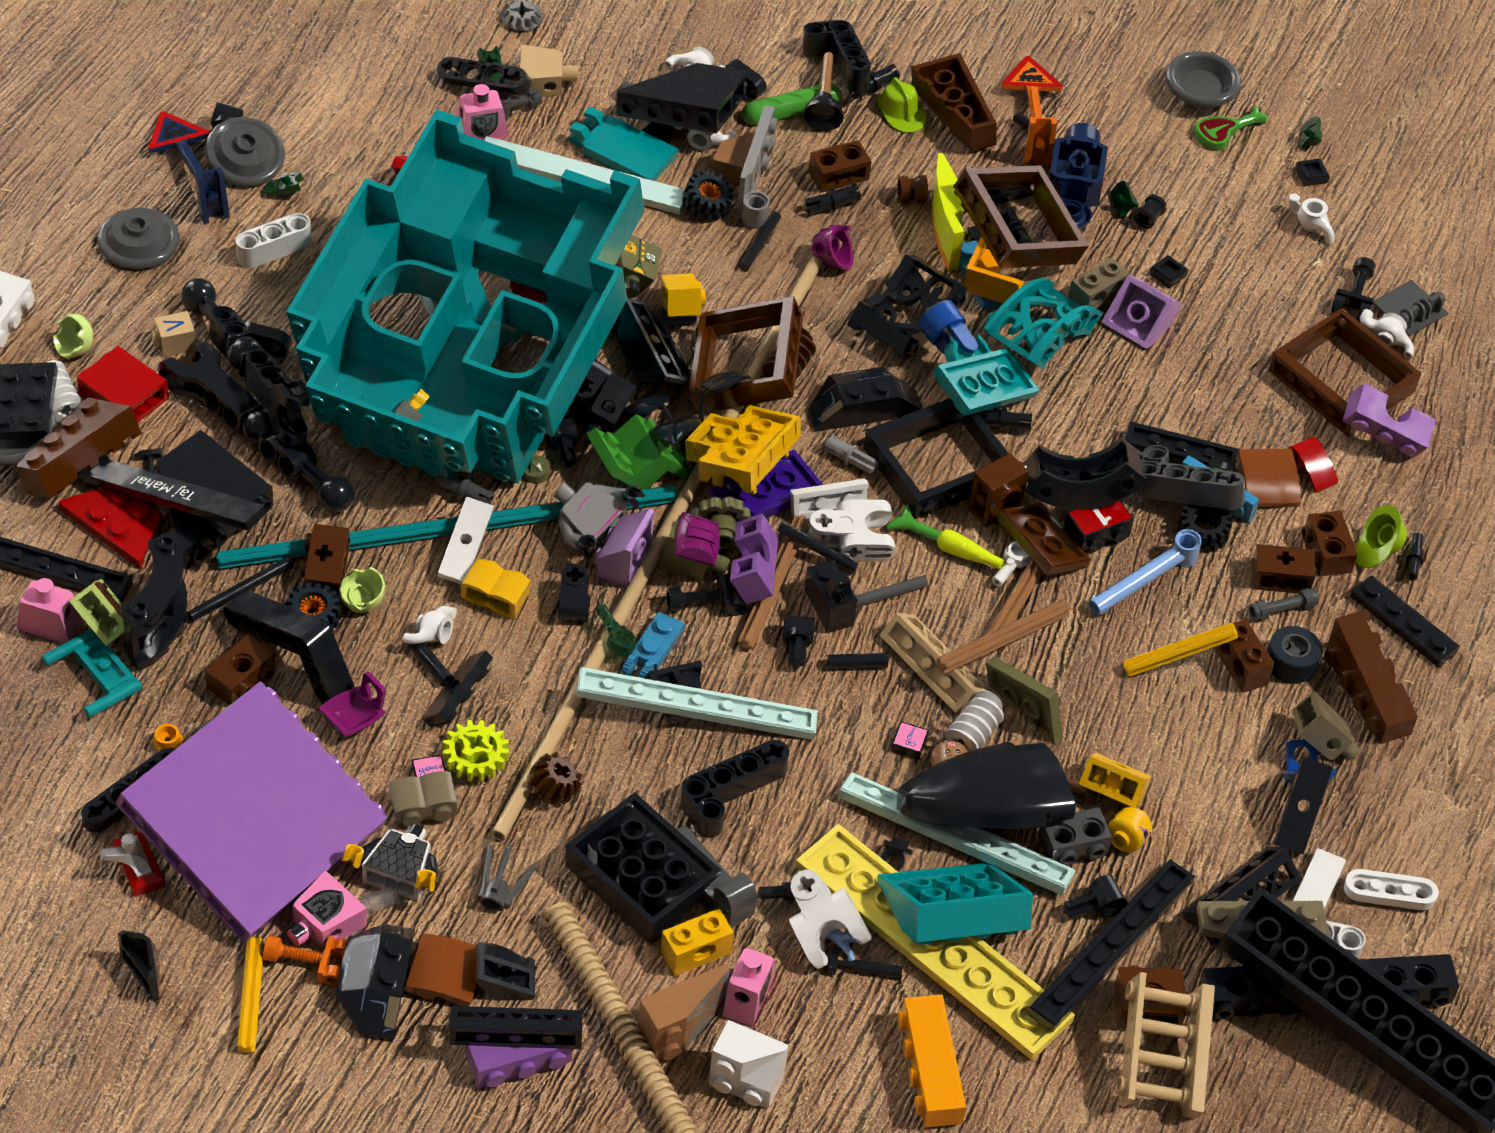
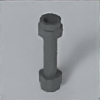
M1306 588L1299 590L1296 596L1268 603L1264 599L1249 604V615L1253 621H1262L1268 619L1272 613L1299 606L1304 610L1319 604V595L1315 588Z

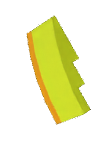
M939 153L932 190L931 215L933 232L939 252L947 270L952 271L959 268L964 230L961 226L964 210L961 206L962 201L953 188L958 179L944 154Z

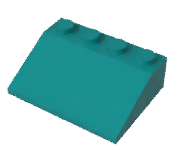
M989 863L877 875V881L902 931L917 944L929 945L934 940L942 939L960 941L962 937L968 936L987 938L990 937V934L994 933L1015 935L1020 930L1031 929L1033 893Z

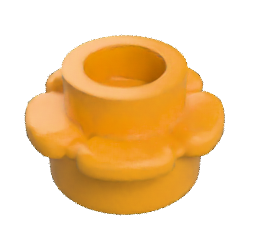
M163 724L155 730L154 740L152 741L153 746L157 750L164 748L176 749L177 746L183 743V736L179 734V729L175 725Z

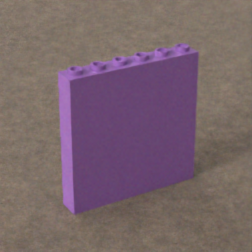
M261 681L125 789L116 802L119 809L244 944H246L250 937H254L293 904L324 871L329 873L341 863L345 847L348 844L361 846L387 820L380 804L369 799L363 792L361 784L344 772L339 760L333 755H329L321 747L317 736L311 732L308 733L300 724L298 716L292 710H287L279 701L276 692L272 688L266 687Z

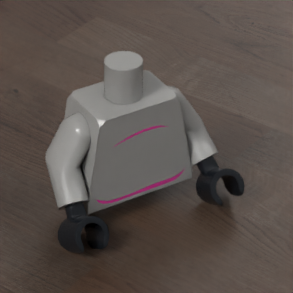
M587 482L575 492L566 483L562 484L555 492L554 497L564 504L559 514V528L564 543L581 551L583 557H588L594 549H598L597 545L607 536L609 529L615 527L620 518L625 516L627 510L625 503L629 502L632 508L639 506L636 498L645 497L640 487L632 485L624 489L599 484L593 485Z

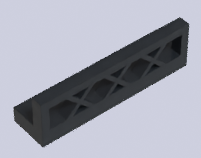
M1266 847L1182 911V914L1187 923H1198L1196 909L1198 901H1236L1238 898L1250 901L1255 894L1256 886L1259 882L1267 883L1266 891L1277 899L1299 882L1301 877L1286 847ZM1281 865L1284 866L1289 876L1282 883L1276 881L1277 871ZM1206 936L1210 945H1217L1221 940Z
M451 1006L449 1045L581 1049L583 1010Z

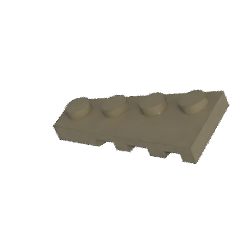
M1198 901L1196 909L1200 935L1221 939L1249 901ZM1281 901L1329 937L1323 901Z

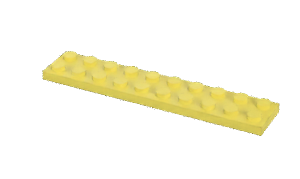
M837 824L796 859L795 867L800 871L812 870L816 872L832 894L845 888L868 927L1029 1059L1033 1060L1074 1021L1075 1014L1071 1012L1056 1030L1051 1032L1027 1015L1028 1008L1045 990L981 938L968 936L962 937L960 941L934 940L929 945L915 943L913 939L902 931L877 881L878 874L896 873L898 871L841 825Z

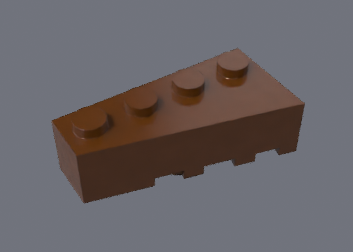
M961 53L911 66L912 86L915 87L919 97L972 152L997 145L996 121Z
M94 398L83 400L69 416L65 417L51 433L47 434L15 466L27 494L50 498L78 478L77 472L89 468L92 469L100 463L99 457L109 450L115 453L123 447L121 442L129 436L135 439L142 433L132 407Z
M1365 609L1335 619L1324 656L1327 664L1332 666L1338 675L1340 685L1351 696L1355 709L1360 711L1366 720L1370 733L1376 736L1380 744L1412 735L1418 716L1403 684H1396L1395 667L1390 658L1384 659L1379 646L1382 643L1378 631L1372 633L1367 621H1370L1371 616L1368 610Z

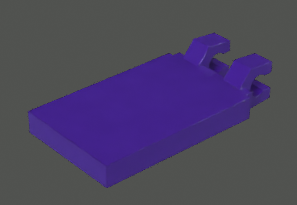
M793 449L789 451V456L787 458L782 457L756 486L757 492L754 495L745 493L734 479L724 476V485L722 487L713 486L709 488L708 493L711 497H708L707 500L712 497H717L721 500L726 497H732L743 501L744 507L750 509L751 517L763 513L766 518L791 508L790 490L824 484L796 450Z

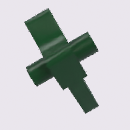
M495 46L491 51H486L482 48L478 49L477 56L479 61L502 65L498 46ZM501 73L493 74L489 82L499 80Z
M1318 116L1310 118L1303 125L1300 146L1305 151L1314 143L1318 145L1322 142L1321 119Z
M300 172L288 175L287 173H282L279 179L269 181L265 185L264 190L268 197L284 193L292 196L296 192L301 191L299 183L304 178Z
M1121 181L1111 190L1110 193L1119 216L1126 218L1130 209L1139 206L1127 182Z

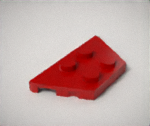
M106 488L65 498L58 502L59 510L138 568L144 565V557L148 550L147 542L154 538V534L159 530L163 521L162 513L145 500Z

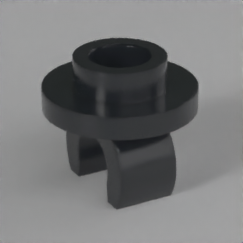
M892 837L891 841L884 840L883 846L889 849L883 852L881 858L888 862V858L891 855L898 856L899 862L896 868L902 870L906 862L903 854L912 856L913 850L908 848L909 842Z

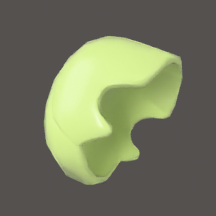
M71 313L57 322L61 326V330L53 336V343L56 351L62 358L79 357L90 350L93 343V330L84 316Z
M369 567L367 570L354 569L342 580L339 588L342 603L356 613H367L381 605L385 595L383 575L372 567Z

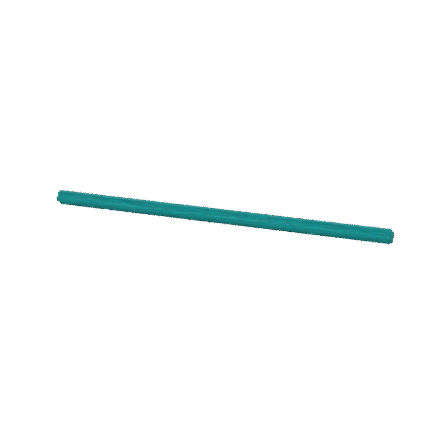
M674 485L642 489L645 497L636 498L639 503L638 507L672 503L677 499V490ZM553 502L493 511L486 530L559 519L560 510L564 504ZM629 502L625 503L627 505V509L632 508ZM459 516L350 532L351 543L349 550L452 535ZM306 539L218 551L216 558L218 567L222 569L277 561L287 556L289 558L308 556L309 551L305 550Z

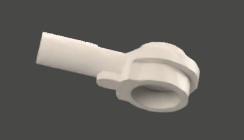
M1017 541L1010 543L1006 547L1004 552L1006 562L992 578V583L997 587L1003 585L1015 568L1027 567L1031 560V557Z

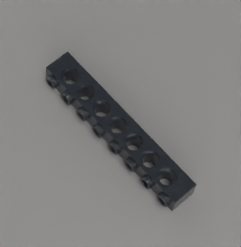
M1451 954L1360 959L1421 1005L1433 1004L1435 1006H1444L1453 1003L1459 989ZM1244 966L1203 968L1198 987L1201 984L1215 986L1212 1018L1227 1019L1232 1016L1259 1017L1264 1014L1286 1016L1297 1012H1304Z

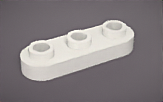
M1365 869L1350 871L1343 886L1346 895L1354 901L1415 910L1431 909L1439 895L1436 884L1427 878Z

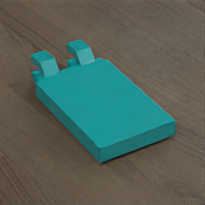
M590 106L584 112L586 119L583 121V124L574 122L569 130L572 133L569 136V141L583 148V154L616 171L656 181L678 156V148L612 115L604 117L600 110Z

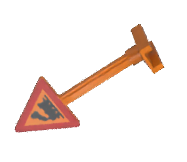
M1025 56L1001 83V89L1027 91L1031 117L1029 120L1024 165L1030 166L1031 162L1045 163V167L1051 168L1057 120L1056 118L1042 117L1038 91L1061 92L1063 85L1033 58Z

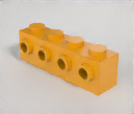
M943 994L904 998L903 1009L898 1011L897 1017L899 1030H905L906 1039L903 1040L904 1056L906 1059L910 1058L912 1067H909L911 1087H916L918 1095L914 1098L916 1115H922L924 1128L963 1124L966 1103Z

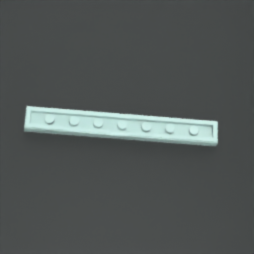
M488 136L484 140L515 151L518 168L561 182V176L565 169L610 184V177L614 170ZM630 175L639 178L641 181L643 204L645 206L680 215L686 203L682 202L684 189Z
M580 667L575 697L814 740L816 735L818 710Z
M851 773L839 789L838 797L1062 896L1074 878L1075 869L981 828L948 825L905 816L896 809L898 792L855 773Z

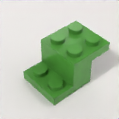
M635 414L614 434L610 432L604 433L597 428H594L587 434L610 475L630 486L638 485L641 490L648 489L667 471L682 479L691 473L686 463L687 460L684 452L678 447L659 439L653 433V428L657 424L650 418L645 420Z

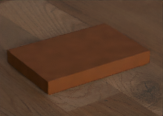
M1041 502L1000 509L996 515L1000 523L1047 576L1087 568L1091 562L1087 554Z

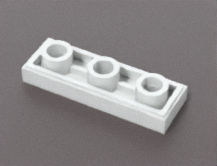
M469 497L465 498L437 577L458 584L463 582L474 564L494 505ZM462 541H468L470 543L463 544Z

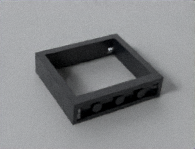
M951 398L867 429L865 433L863 449L870 457L879 462V471L905 506L909 505L914 519L928 514L932 515L940 509L955 506L961 501L970 498L974 473L976 471L920 492L889 448L961 421L992 463L1009 454L979 413L963 416L955 407Z

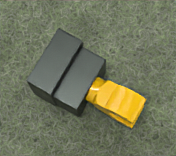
M420 389L417 394L414 393L408 402L404 399L391 412L419 422L422 415L418 410L430 396Z

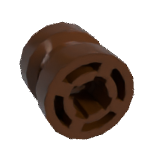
M917 175L915 178L899 176L897 182L899 202H909L911 199H916L918 202H926L928 200L927 176Z

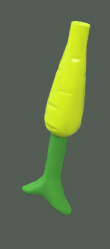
M909 505L903 508L902 516L893 519L886 526L887 530H910L937 542L939 549L959 558L989 565L1000 570L1004 563V559L991 554L977 543L956 531L947 529L941 532L916 521L911 514Z

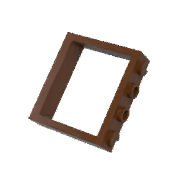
M1041 165L965 168L953 186L1000 269L1077 264L1089 247ZM1028 188L1058 242L1017 244L986 189Z
M794 296L701 313L699 325L696 328V345L692 349L694 359L693 365L689 369L690 385L686 389L689 403L693 404L698 414L700 391L702 389L700 383L712 375L717 336L780 325L773 377L740 382L725 390L708 393L705 396L704 413L793 398L803 313Z
M1341 308L1274 351L1268 371L1349 437L1357 430L1342 421L1348 402L1297 360L1337 335L1396 383V385L1384 392L1389 395L1386 403L1387 410L1416 392L1421 372Z

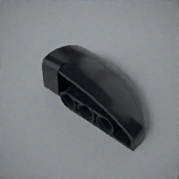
M1004 742L957 755L911 778L901 785L897 793L896 809L905 816L948 825L999 829L1044 827L1047 822L1071 820L1075 815L1074 798L1065 772L1055 754L1044 743L1015 746L1011 742Z

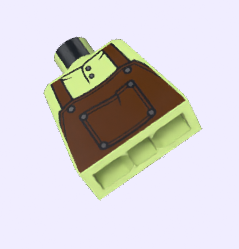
M102 579L93 582L69 600L105 646L124 633L123 617L120 612V606L123 604Z

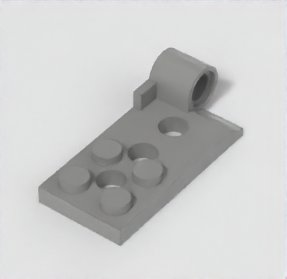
M764 105L739 183L737 216H741L742 223L751 229L763 228L769 217L770 198L765 193L756 191L762 171L767 172L770 156H768V153L773 154L776 144V138L772 137V134L775 135L778 119L774 118L775 107Z

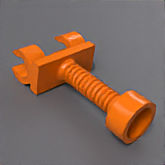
M268 935L263 950V960L276 963L278 958L287 957V959L318 964L320 966L317 972V983H326L329 986L337 987L341 967L329 964L332 956L343 960L347 939H334L333 936H328L324 952L320 953L297 947H288V945L285 946L282 943L281 937Z

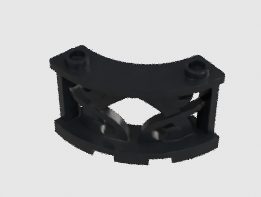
M905 254L895 272L886 282L888 288L882 294L876 292L871 297L859 301L846 325L854 330L864 329L898 350L896 356L900 358L914 356L929 340L919 328L918 322H896L897 313L893 304L908 306L920 300L924 313L928 308L940 301L951 300L959 309L966 300L965 292L968 288L927 264L916 255ZM919 268L932 275L927 282H925L918 271ZM938 281L952 288L945 299L938 298L942 294L943 287H937L931 293L929 292ZM908 290L910 296H904L902 293Z
M1122 437L1109 447L1089 454L1090 457L1074 458V456L1059 454L1039 445L1023 462L1029 471L1026 493L1043 503L1065 509L1082 510L1107 506L1126 498L1147 482L1140 462L1143 454Z
M175 531L167 532L147 542L153 559L151 576L137 596L120 606L126 641L124 643V651L138 672L157 662L169 651V646L176 637H180L186 623L188 598L186 585L183 580L184 558L182 547Z

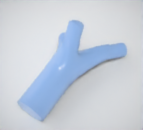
M838 929L830 932L826 938L835 942L845 952L849 961L855 960L849 943L857 942L850 933H844Z

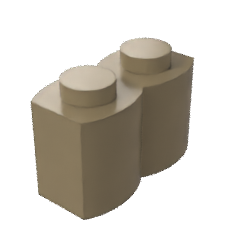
M448 771L432 772L421 777H403L389 782V792L396 825L409 827L410 824H420L425 820L442 822L458 814L452 777Z

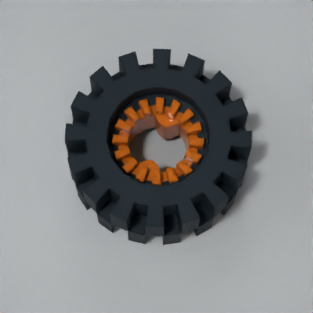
M702 170L700 174L698 171L689 178L682 194V202H686L684 207L686 209L691 208L689 213L692 216L697 213V218L702 220L703 216L706 217V221H711L712 217L714 221L719 220L720 217L723 218L734 198V193H732L734 188L733 186H728L730 181L728 179L723 181V175L720 173L718 177L715 176V171L710 170L709 174H707L706 170Z
M311 582L306 583V588L303 589L299 585L296 587V592L292 590L289 593V598H286V606L308 614L309 609H318L317 614L313 613L312 615L310 613L308 615L324 621L332 632H334V627H338L340 601L337 598V593L335 591L331 592L329 586L326 585L322 589L321 583L316 582L315 587H311Z

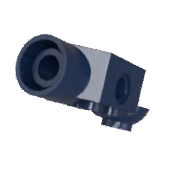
M1087 123L1073 124L1067 128L1063 138L1055 139L1049 175L1052 185L1079 230H1082L1091 221L1092 211L1089 207L1099 205L1108 147L1101 144L1100 132L1094 126Z

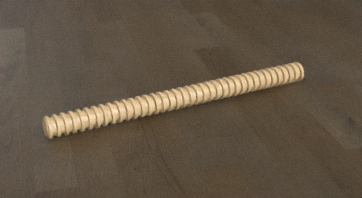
M560 902L552 905L544 913V919L548 923L550 930H552L554 937L557 938V942L561 946L563 953H565L567 960L570 961V965L574 969L576 976L579 977L580 983L583 984L585 992H588L589 999L592 1000L598 1015L601 1016L602 1022L605 1023V1027L610 1032L611 1038L614 1039L620 1054L623 1055L624 1061L628 1063V1068L633 1072V1077L637 1080L639 1087L642 1088L643 1094L647 1096L646 1099L651 1104L653 1112H656L655 1115L660 1120L665 1133H698L696 1126L692 1124L691 1117L688 1116L686 1108H683L682 1101L678 1099V1094L674 1091L672 1084L669 1083L668 1077L664 1075L665 1072L660 1067L659 1061L655 1059V1054L651 1051L649 1044L646 1043L644 1035H641L642 1032L637 1027L636 1021L632 1019L633 1016L628 1011L627 1005L623 1003V998L619 995L613 981L610 980L609 974L605 972L606 969L601 964L600 958L597 957L596 951L592 949V944L588 941L582 927L579 926V922L575 918L573 911H571L569 904Z

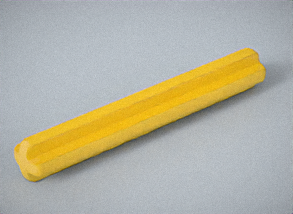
M1228 623L1123 661V666L1126 674L1133 676L1238 638V633L1235 625Z
M250 937L246 942L237 1050L240 1053L251 1054L255 1051L264 950V940L260 937Z

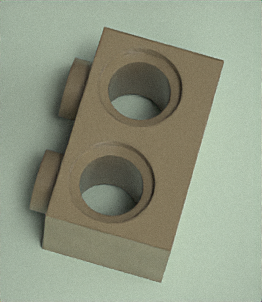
M1110 258L1073 279L1068 297L1081 306L1090 305L1100 311L1112 304L1130 273L1115 259Z

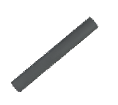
M923 575L855 595L858 600L857 607L927 587V578Z

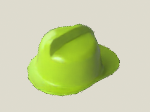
M897 77L893 78L891 83L884 89V92L877 97L876 103L892 128L904 133H915L926 125V113L918 100L915 87L909 83L900 82Z
M1381 505L1368 517L1356 546L1358 555L1356 562L1359 566L1373 568L1404 546L1407 540V529L1396 507Z

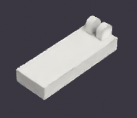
M856 479L790 490L791 516L793 518L795 515H804L808 519L817 510H837V505L844 500H867L869 483L866 479Z
M1317 848L1293 901H1323L1325 910L1346 860Z

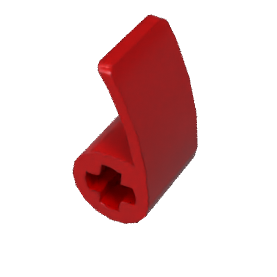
M1311 437L1287 448L1292 449L1297 470L1305 468L1315 493L1338 483L1334 467L1317 438Z

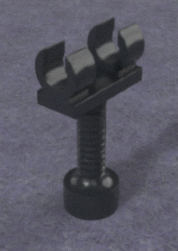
M1360 257L1355 260L1352 272L1356 277L1352 290L1349 292L1338 288L1330 312L1334 313L1343 308V306L1359 310L1357 320H1360L1363 310H1371L1374 298L1361 294L1366 280L1374 275L1376 264L1373 260L1367 257Z
M731 572L725 575L724 573H718L717 590L685 593L681 591L680 587H670L666 590L669 611L682 610V606L688 603L720 601L724 616H729V614L739 616L747 612L746 606L748 604L744 602L740 595L729 598L728 592H737L730 581Z

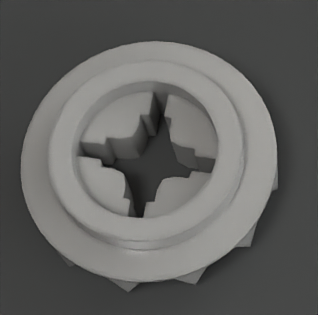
M511 0L510 4H504L501 18L503 23L509 28L525 31L533 29L541 23L543 12H541L540 5H534L532 0L528 2ZM519 12L525 13V15H523V18H521Z

